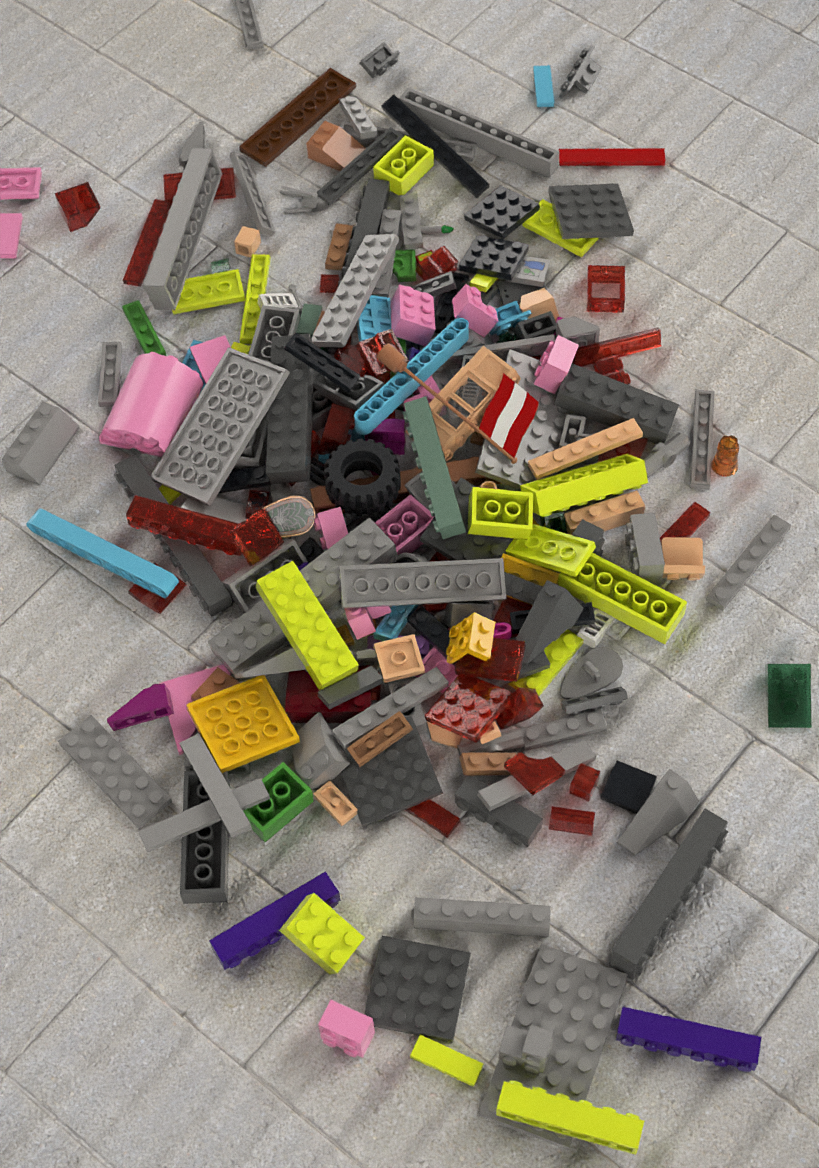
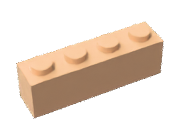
M636 490L564 513L562 528L566 534L572 535L583 519L607 531L629 523L630 515L644 514L645 504Z

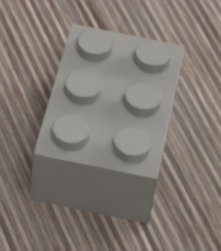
M655 513L630 515V522L626 523L627 534H625V544L630 547L628 560L629 563L633 564L631 573L656 586H660L665 563Z

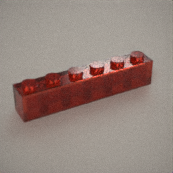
M137 495L134 496L126 513L128 524L135 529L141 528L153 534H162L171 539L184 540L192 545H202L210 550L223 551L228 555L241 556L249 538L246 525Z

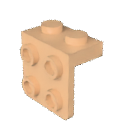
M665 537L662 539V552L665 563L662 578H667V580L688 578V580L693 581L703 578L705 565H703V541L701 538Z

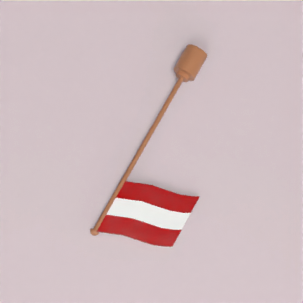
M386 344L380 350L377 359L392 372L401 373L405 371L507 456L512 464L517 462L516 454L523 436L535 418L539 402L506 374L503 373L499 388L487 406L478 428L406 368L407 358L391 344Z

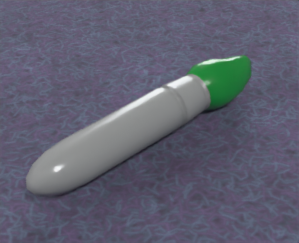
M447 225L421 226V233L442 232L447 234L454 230L453 227Z

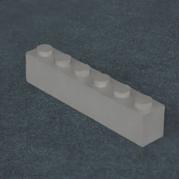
M415 897L414 928L549 937L551 906Z

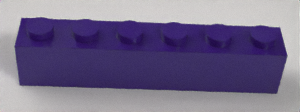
M326 871L209 940L211 949L224 970L238 966L244 958L252 957L258 954L264 946L272 945L279 941L281 936H283L279 931L307 895L315 893L332 909L336 907L338 902L341 901L340 893Z
M623 1006L616 1040L626 1046H634L635 1044L644 1046V1049L648 1051L662 1050L667 1051V1054L671 1056L685 1055L698 1062H703L704 1060L712 1061L720 1067L735 1066L743 1072L755 1071L758 1065L762 1037Z

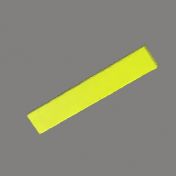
M252 254L239 339L241 344H252L261 312L257 302L260 294H266L270 255Z

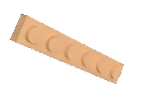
M632 418L528 461V466L536 480L639 439L643 436V432L635 419Z

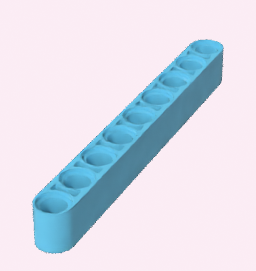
M464 318L453 320L407 363L406 368L425 382L468 341V321ZM405 371L395 374L355 412L356 432L360 435L371 433L420 384Z
M39 508L26 523L33 533L163 598H167L179 583L178 578L171 572L44 509Z

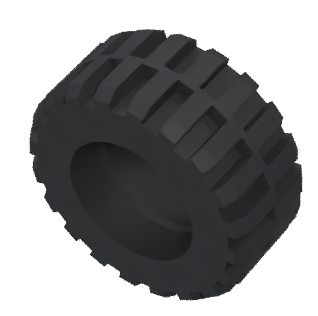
M357 439L355 442L351 440L346 442L344 446L342 444L338 446L336 452L332 451L329 459L326 460L324 470L326 493L329 495L331 503L335 504L336 508L341 507V510L344 509L345 513L350 515L355 513L356 516H362V514L371 516L374 515V512L378 511L380 513L384 511V507H390L393 504V500L397 499L401 488L400 465L397 456L393 455V451L390 448H385L383 443L378 442L377 444L375 440L368 439V441ZM358 470H370L380 476L376 481L368 485H355L346 480L348 475Z

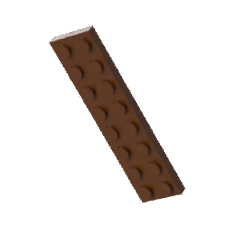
M329 68L239 146L240 152L267 167L340 103L341 98L349 95L356 88V82Z

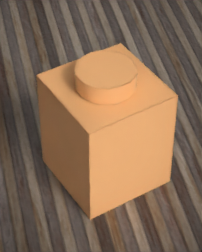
M242 226L234 241L236 254L251 258L252 254L256 253L261 243L259 230Z

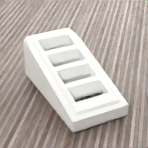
M292 293L260 294L257 303L260 309H262V305L296 310L299 308Z
M599 609L594 611L595 620L603 624V626L597 623L583 625L577 633L578 637L584 639L583 643L593 649L597 647L615 620L614 617ZM600 615V616H602V617H604V618H606V619H608V620H607V621H604V620H602L601 618H599V617H597V616ZM591 625H592L593 627L599 629V631H597V630L591 628ZM587 631L592 632L593 634H595V636L587 633Z

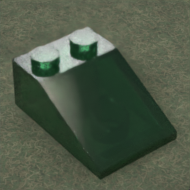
M765 664L768 728H812L811 664Z

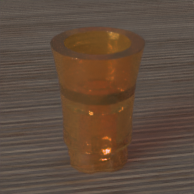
M723 436L718 443L717 451L711 462V468L720 476H732L738 470L739 444L735 436Z

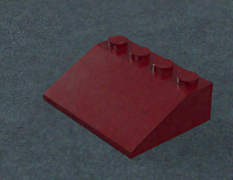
M371 665L358 666L357 672H359V671H361V670H363V669H365V668H367V667H369V666H371ZM306 670L290 671L288 674L285 712L291 723H307L318 712L322 714L326 723H344L372 706V689L329 709L318 697V691L320 690Z

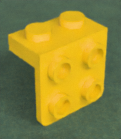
M474 612L453 626L449 632L450 642L446 651L447 663L453 664L466 654H471L484 661L490 659L495 622Z

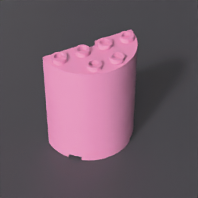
M156 352L137 356L99 436L100 443L127 450L134 448L144 454L162 457L201 392L204 383L199 377L200 374L179 362L174 356L167 357Z

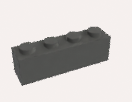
M468 775L455 793L456 805L463 811L468 810L473 813L479 821L491 824L497 832L509 835L515 843L529 847L542 828L543 818L513 800L489 811L477 796L479 790L489 785L472 775Z

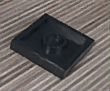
M617 760L600 799L637 814L649 797L657 776Z

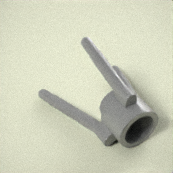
M281 186L282 189L287 190H280L281 194L303 198L302 205L306 206L305 208L284 211L285 214L305 211L312 212V208L317 209L318 194Z

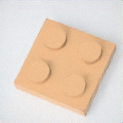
M414 634L374 643L384 683L425 674V668Z

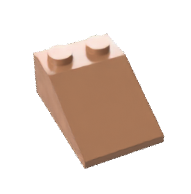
M327 121L322 123L307 142L309 159L338 171L345 168L366 149V147L341 127Z

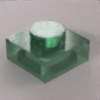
M229 258L211 262L212 273L230 270Z

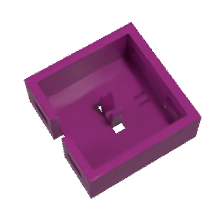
M397 418L383 420L371 433L365 435V441L371 439L375 440L377 444L381 442L385 445V448L388 447L393 451V455H405V420Z

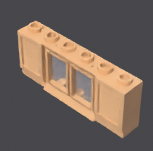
M482 346L472 359L444 386L438 395L479 428L485 410L499 388L503 373L517 384L521 378L514 368L485 346ZM434 397L429 405L445 460L449 461L453 453L465 444L467 438L475 430Z

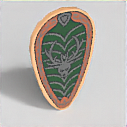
M289 496L255 512L246 521L244 528L247 532L262 537L301 535L308 532L313 526L315 509L306 498Z

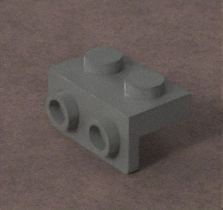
M383 42L364 57L359 64L372 78L377 75L381 76L389 65L392 67L398 62L397 58L400 52L397 50L394 53Z

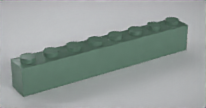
M427 397L404 403L406 411L402 413L405 422L410 424L407 427L409 437L414 438V442H411L414 454L418 453L419 456L415 460L418 469L422 468L423 473H419L422 484L427 485L424 492L427 501L431 500L432 503L428 505L431 516L436 517V521H433L436 533L440 532L443 539L465 533L466 529Z

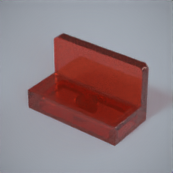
M552 806L549 830L592 836L595 812Z

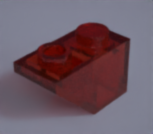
M519 687L495 708L492 714L499 728L506 729L530 719L544 705L535 689Z

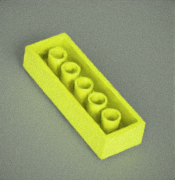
M624 454L522 484L520 488L521 492L533 493V513L545 517L551 515L553 511H566L573 505L582 506L593 499H605L606 495L622 494L626 489H639L641 485L648 483L645 461L632 455Z
M594 553L590 555L576 577L565 573H560L558 577V585L566 588L575 598L585 603L592 602L594 608L609 614L663 644H666L685 615L687 601Z
M294 561L285 564L256 581V590L319 690L357 672L359 664Z

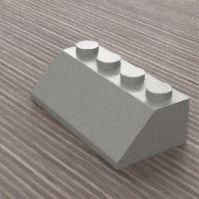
M42 401L3 456L2 461L6 471L40 485L80 428L79 425L59 407Z
M284 538L223 580L222 583L230 593L232 601L245 613L262 600L256 590V581L291 561H294L296 566L307 561L295 540Z

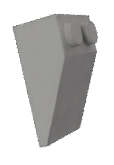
M318 712L297 731L300 742L291 746L297 773L309 788H321L350 764L321 713Z

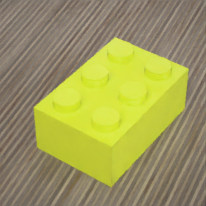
M405 135L373 167L374 179L389 181L391 192L398 196L405 195L434 166V150Z
M479 487L472 488L468 501V534L528 540L533 529V493Z
M315 893L304 898L279 930L329 975L340 971L365 938Z

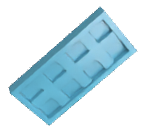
M371 295L356 323L359 345L382 349L389 343L397 349V337L391 333L390 298Z

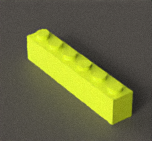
M510 1080L509 1082H503L496 1108L497 1116L634 1155L637 1154L644 1120H640L639 1116L631 1113L622 1115L616 1113V1110L610 1107L597 1108L591 1102L579 1100V1102L569 1100L570 1098L564 1094L557 1093L556 1095H551L539 1087L526 1088L518 1081Z

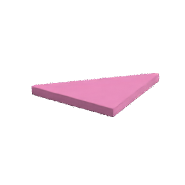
M223 664L159 683H164L170 691L174 714L168 715L179 755L183 754L180 742L194 736L197 732V728L187 711L186 704L193 702L191 700L192 694L217 667L231 676V673Z

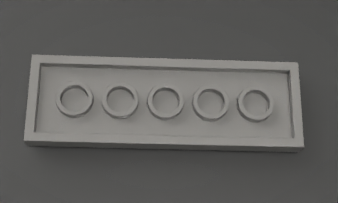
M92 715L58 740L59 745L138 829L172 803V799Z

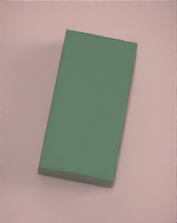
M304 303L297 334H310L312 338L323 310L321 305Z

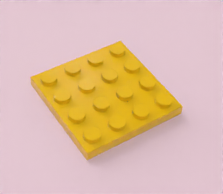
M265 675L257 676L186 704L189 715L221 773L300 742V737Z

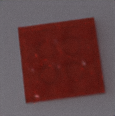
M461 671L424 716L426 721L477 743L513 699L512 692Z

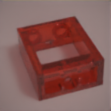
M588 265L587 311L624 312L625 266ZM592 283L619 284V298H593Z

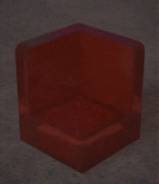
M581 763L570 784L569 794L589 802L599 782L601 771Z

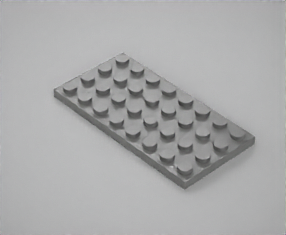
M228 347L152 472L151 479L154 482L211 506L290 372L285 368Z
M509 349L505 362L514 368L520 376L521 380L518 385L539 402L535 418L521 440L516 454L517 462L512 464L507 456L484 438L475 473L521 490L520 485L536 481L528 466V461L559 448L566 415H571V411L554 405L561 385L555 394L534 385L536 380L534 373L538 365L541 364L540 360ZM555 472V473H553V474H551V475H548V476H546V477H550V476L556 475L557 472Z
M541 944L511 1026L529 1031L530 1025L553 1031L552 1046L544 1073L540 1071L532 1073L527 1071L524 1066L517 1064L510 1066L499 1059L479 1116L569 1150L573 1139L571 1136L496 1115L503 1082H509L510 1080L518 1081L526 1088L539 1087L551 1095L559 1093L568 1096L569 1100L579 1102V1100L586 1101L628 974Z

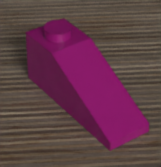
M164 683L153 684L149 688L143 689L107 718V723L113 731L174 714L170 691Z

